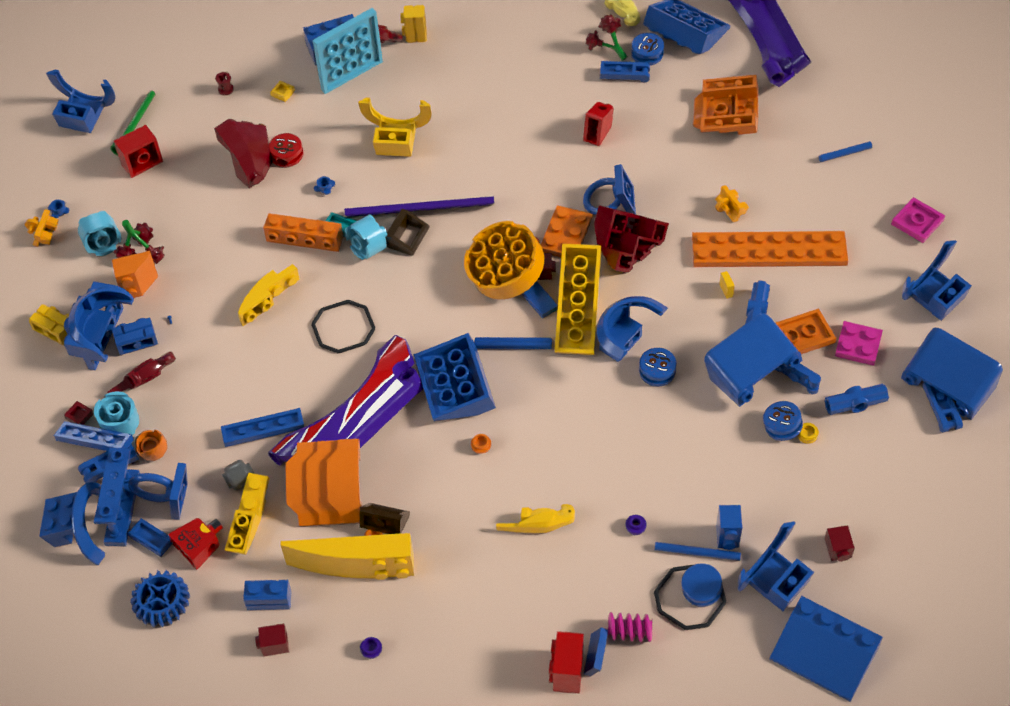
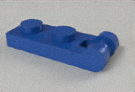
M601 61L600 79L640 80L646 83L650 80V64L646 62Z
M799 363L798 366L788 369L782 364L775 369L787 375L792 381L805 386L809 394L818 393L821 377Z
M923 382V389L937 418L940 431L943 433L952 428L955 430L963 428L962 419L953 399ZM951 416L952 420L947 421L946 417Z
M132 444L128 447L131 450L128 465L139 460ZM109 451L78 466L80 474L84 475L83 480L85 484L97 482L98 479L104 476Z

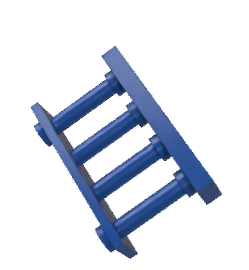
M109 448L94 518L95 524H107L104 537L105 546L126 547L127 533L130 529L136 495L129 488V480L134 475L140 474L139 470L127 469L131 453L130 448Z

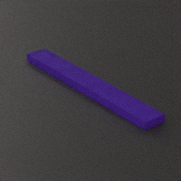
M494 196L344 208L345 216L353 217L399 213L401 209L414 212L487 206L494 204Z

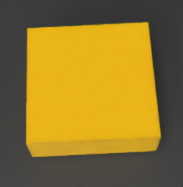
M279 81L270 91L272 97L286 102L295 92V86Z
M727 271L721 272L719 285L726 299L732 298L735 285Z

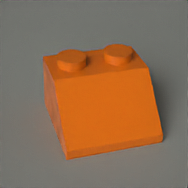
M150 251L112 260L118 286L127 290L133 298L143 296L158 278Z

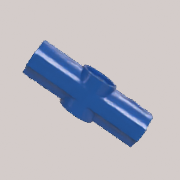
M759 280L753 283L751 299H749L747 306L746 323L761 313L767 314L770 285L766 281Z
M883 384L866 388L853 386L847 389L845 393L825 397L824 402L827 413L830 415L850 410L853 413H859L866 410L870 405L887 402L889 395L886 385Z

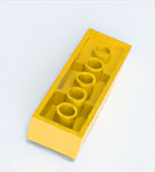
M562 244L555 353L594 355L601 263L600 245Z
M410 533L280 541L286 565L305 571L337 577L376 578L378 580H384L389 577L403 579L414 576V554Z

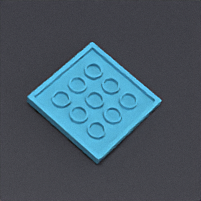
M373 8L313 40L320 86L324 94L383 62L377 12Z

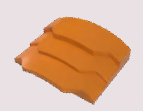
M757 75L703 79L702 92L694 99L693 126L700 129L701 132L719 131V133L738 131V135L757 133Z
M359 439L297 443V452L286 462L287 505L298 515L299 526L359 524L360 510L362 508L359 484Z

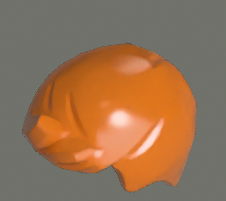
M156 429L154 432L152 430L143 431L135 438L136 452L145 460H159L168 449L166 438Z

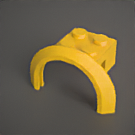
M370 97L358 101L362 115L370 122L379 126L375 127L373 138L375 154L412 157L416 129L430 121L432 116L431 105L424 100H420V113L410 119H393L378 113L373 108Z

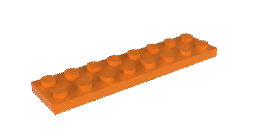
M845 231L692 232L694 267L848 265Z

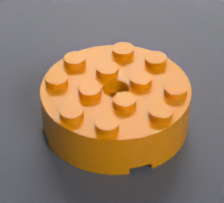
M513 221L497 222L481 230L472 239L473 243L469 250L466 249L464 256L466 274L483 295L499 300L513 298L529 290L539 278L544 266V252L536 237L528 227L523 224H516Z

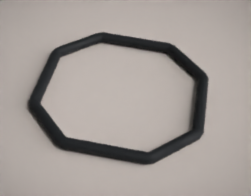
M344 300L321 308L311 325L319 346L335 353L346 352L366 345L375 331V325L367 306L351 300ZM348 303L363 308L372 327L364 342L339 350L322 343L315 324L323 311Z
M693 565L671 568L654 590L659 614L684 630L710 626L726 605L723 589L721 594L722 603L707 623L688 626L662 610L658 594L660 589L674 571L687 570Z

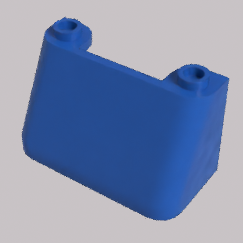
M761 313L709 350L704 358L710 380L739 407L752 399L754 393L753 385L783 364L786 368L790 369L798 366L803 361L801 353L766 313Z
M935 327L932 328L903 371L901 379L907 384L915 386L924 381L956 400L955 406L959 414L972 420L996 389L1003 368L995 359L948 332Z

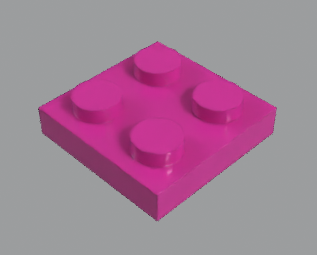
M913 197L892 219L891 225L924 243L944 221L945 215Z
M844 321L835 357L874 366L883 330Z

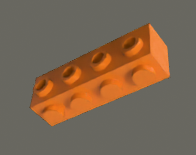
M268 213L263 227L266 242L339 252L344 238L341 223Z

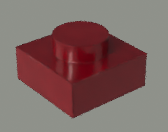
M76 401L64 414V417L71 423L84 425L94 413L92 409Z

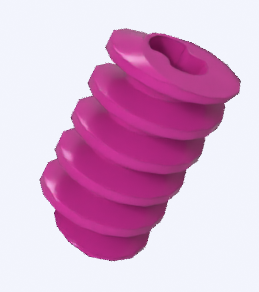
M610 612L608 615V636L611 634L612 639L616 640L618 634H620L621 640L625 641L626 636L629 635L630 641H634L635 636L638 635L640 642L643 641L644 636H647L648 642H651L653 618L650 620L648 614H645L643 620H641L640 615L637 613L634 620H632L631 614L627 613L625 619H623L622 614L618 613L616 619H614L613 613Z

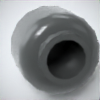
M237 460L224 468L225 473L222 476L229 489L239 490L245 487L248 473H254L249 463L245 464L242 460Z

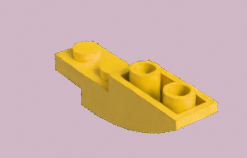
M291 264L278 274L271 270L253 286L244 298L238 311L242 326L252 322L263 312L268 311L274 305L272 298L280 295L282 291L300 280L298 269L294 264Z
M248 473L239 508L235 510L225 551L246 555L266 504L265 495L270 480L268 476Z

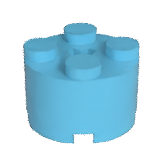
M105 211L90 214L87 217L81 218L78 222V235L86 251L90 254L94 253L96 256L108 255L116 249L118 242H121L119 229L113 218Z
M372 215L365 216L345 229L346 240H350L352 244L350 249L361 260L368 259L386 248L385 237L387 236V231L383 226H379Z
M110 392L105 395V398L101 401L99 399L95 404L94 416L100 428L127 433L132 436L135 434L140 417L134 401L126 393Z

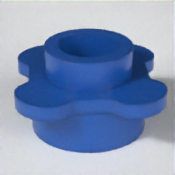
M326 176L320 177L316 182L317 185L314 186V191L328 195L331 193L332 187L335 186V181Z
M54 200L50 203L48 210L52 212V217L58 218L69 213V208L65 206V201Z

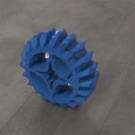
M157 570L156 575L149 573V578L147 579L141 577L142 583H135L136 590L132 591L131 595L133 598L130 600L132 610L138 620H142L146 625L150 623L153 627L157 623L164 627L165 622L172 625V619L179 620V613L185 614V607L189 606L188 599L190 594L183 578L178 577L175 572L170 575L167 570L163 574L159 570ZM150 593V597L146 600L147 602L144 604L146 597ZM176 594L175 600L170 604V601L174 598L173 595Z

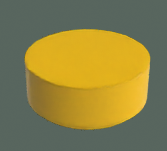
M803 423L802 430L797 435L798 439L805 444L814 443L818 438L819 430L812 423Z

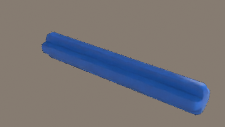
M475 337L474 340L477 349H552V338Z

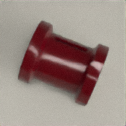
M228 72L218 73L215 77L219 85L218 92L221 95H230L234 91V87L230 82V74Z

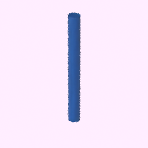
M655 542L656 551L740 561L741 552Z

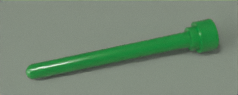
M154 91L148 92L122 136L134 131L155 97ZM113 143L110 149L118 156L115 144Z

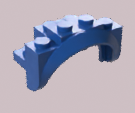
M93 281L91 288L87 290L86 294L83 296L79 295L77 301L73 303L69 317L64 322V329L67 332L64 346L68 354L83 358L90 370L96 371L100 361L106 362L108 355L103 353L113 333L112 328H115L124 309L122 304L132 305L134 301L132 295L119 286Z

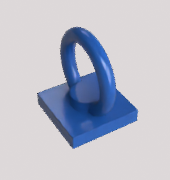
M622 164L614 166L615 178L599 179L587 188L583 196V204L589 213L596 215L598 210L590 202L594 191L604 185H613L615 200L606 207L617 209L622 204L626 212L636 214L634 185Z
M185 463L177 464L174 481L154 473L137 474L129 480L130 490L138 497L152 502L169 501L171 519L180 520L188 486L187 466ZM144 481L159 483L166 486V493H150L141 489L137 484Z

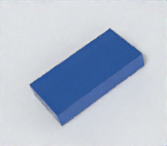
M537 281L529 290L522 293V296L542 319L558 310L557 303Z
M142 518L127 533L131 539L160 557L172 545L169 535Z
M601 627L591 634L584 675L591 677L602 668L608 630Z

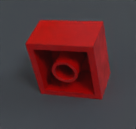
M147 125L114 140L121 165L131 178L163 162L157 138Z
M557 631L556 640L552 639L551 642L552 654L549 662V683H553V691L580 694L584 634Z

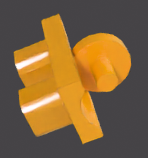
M726 185L721 186V191L715 198L717 202L715 209L718 212L724 211L733 222H737L741 215L746 214L749 206L746 202L738 201L739 196L735 189L729 190Z
M45 209L40 222H38L39 218L36 216L33 219H27L25 222V227L28 229L27 232L29 234L35 232L33 246L36 247L39 246V243L50 245L53 233L45 231V229L55 231L59 219L50 216V211Z

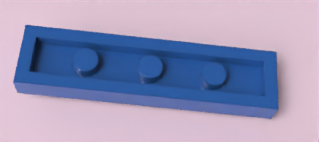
M296 408L221 426L224 445L228 447L296 431L305 426L301 409Z
M66 421L63 422L54 434L56 441L109 451V448H128L134 441L131 434Z

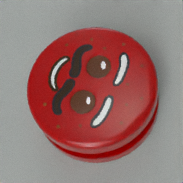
M282 133L273 137L269 142L271 161L279 167H292L302 160L303 148L298 136L292 133Z

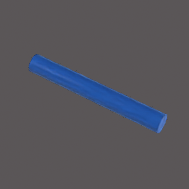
M869 141L819 155L818 158L820 162L868 150L872 148V143Z

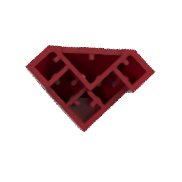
M227 119L216 126L214 130L217 141L231 153L236 177L249 189L264 180L272 164L266 126L260 123L256 125L247 121L237 122L234 119Z
M601 205L598 207L594 222L597 245L601 246V252L613 270L627 273L633 269L635 263L644 260L651 253V249L656 245L660 246L664 242L669 225L667 222Z

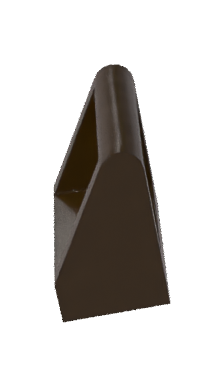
M401 209L385 237L387 248L413 256L430 226L410 211ZM408 225L420 229L410 246L400 240Z
M368 503L362 506L360 510L359 528L386 534H401L409 519L410 511Z

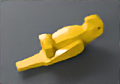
M570 504L561 505L562 509L559 511L550 508L532 510L529 507H522L521 522L497 523L496 529L517 533L551 532L573 523L575 520V509Z

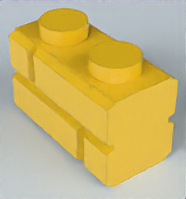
M405 5L404 13H400L401 23H404L402 25V35L406 36L407 43H415L416 41L426 42L425 6Z
M42 304L36 310V313L34 312L29 318L32 329L64 345V339L67 336L64 322L69 317V314L63 315L56 307H48Z

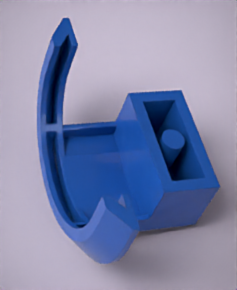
M55 69L46 73L53 86L69 97L68 101L59 100L52 113L58 126L91 133L103 108L112 105L116 99L110 83L103 79L104 84H101L105 95L91 96L70 86L63 79L59 70Z
M956 240L946 241L926 271L916 281L913 280L911 282V277H908L902 290L903 300L912 297L941 321L966 298L972 286L958 274L949 279L938 271L957 243Z
M631 296L614 302L602 313L597 324V338L600 343L599 350L617 362L621 361L642 337L643 325L630 318V307H644L659 316H662L668 307L652 298L644 296Z
M89 482L82 485L75 493L46 499L39 535L40 538L53 547L72 544L74 534L83 555L96 566L105 557V552L93 543L88 534L85 523V507L91 495L99 497L101 485L96 482Z
M794 521L783 523L763 555L746 573L745 569H743L738 577L739 591L751 585L783 612L808 584L814 574V571L799 559L791 563L777 552L796 524Z

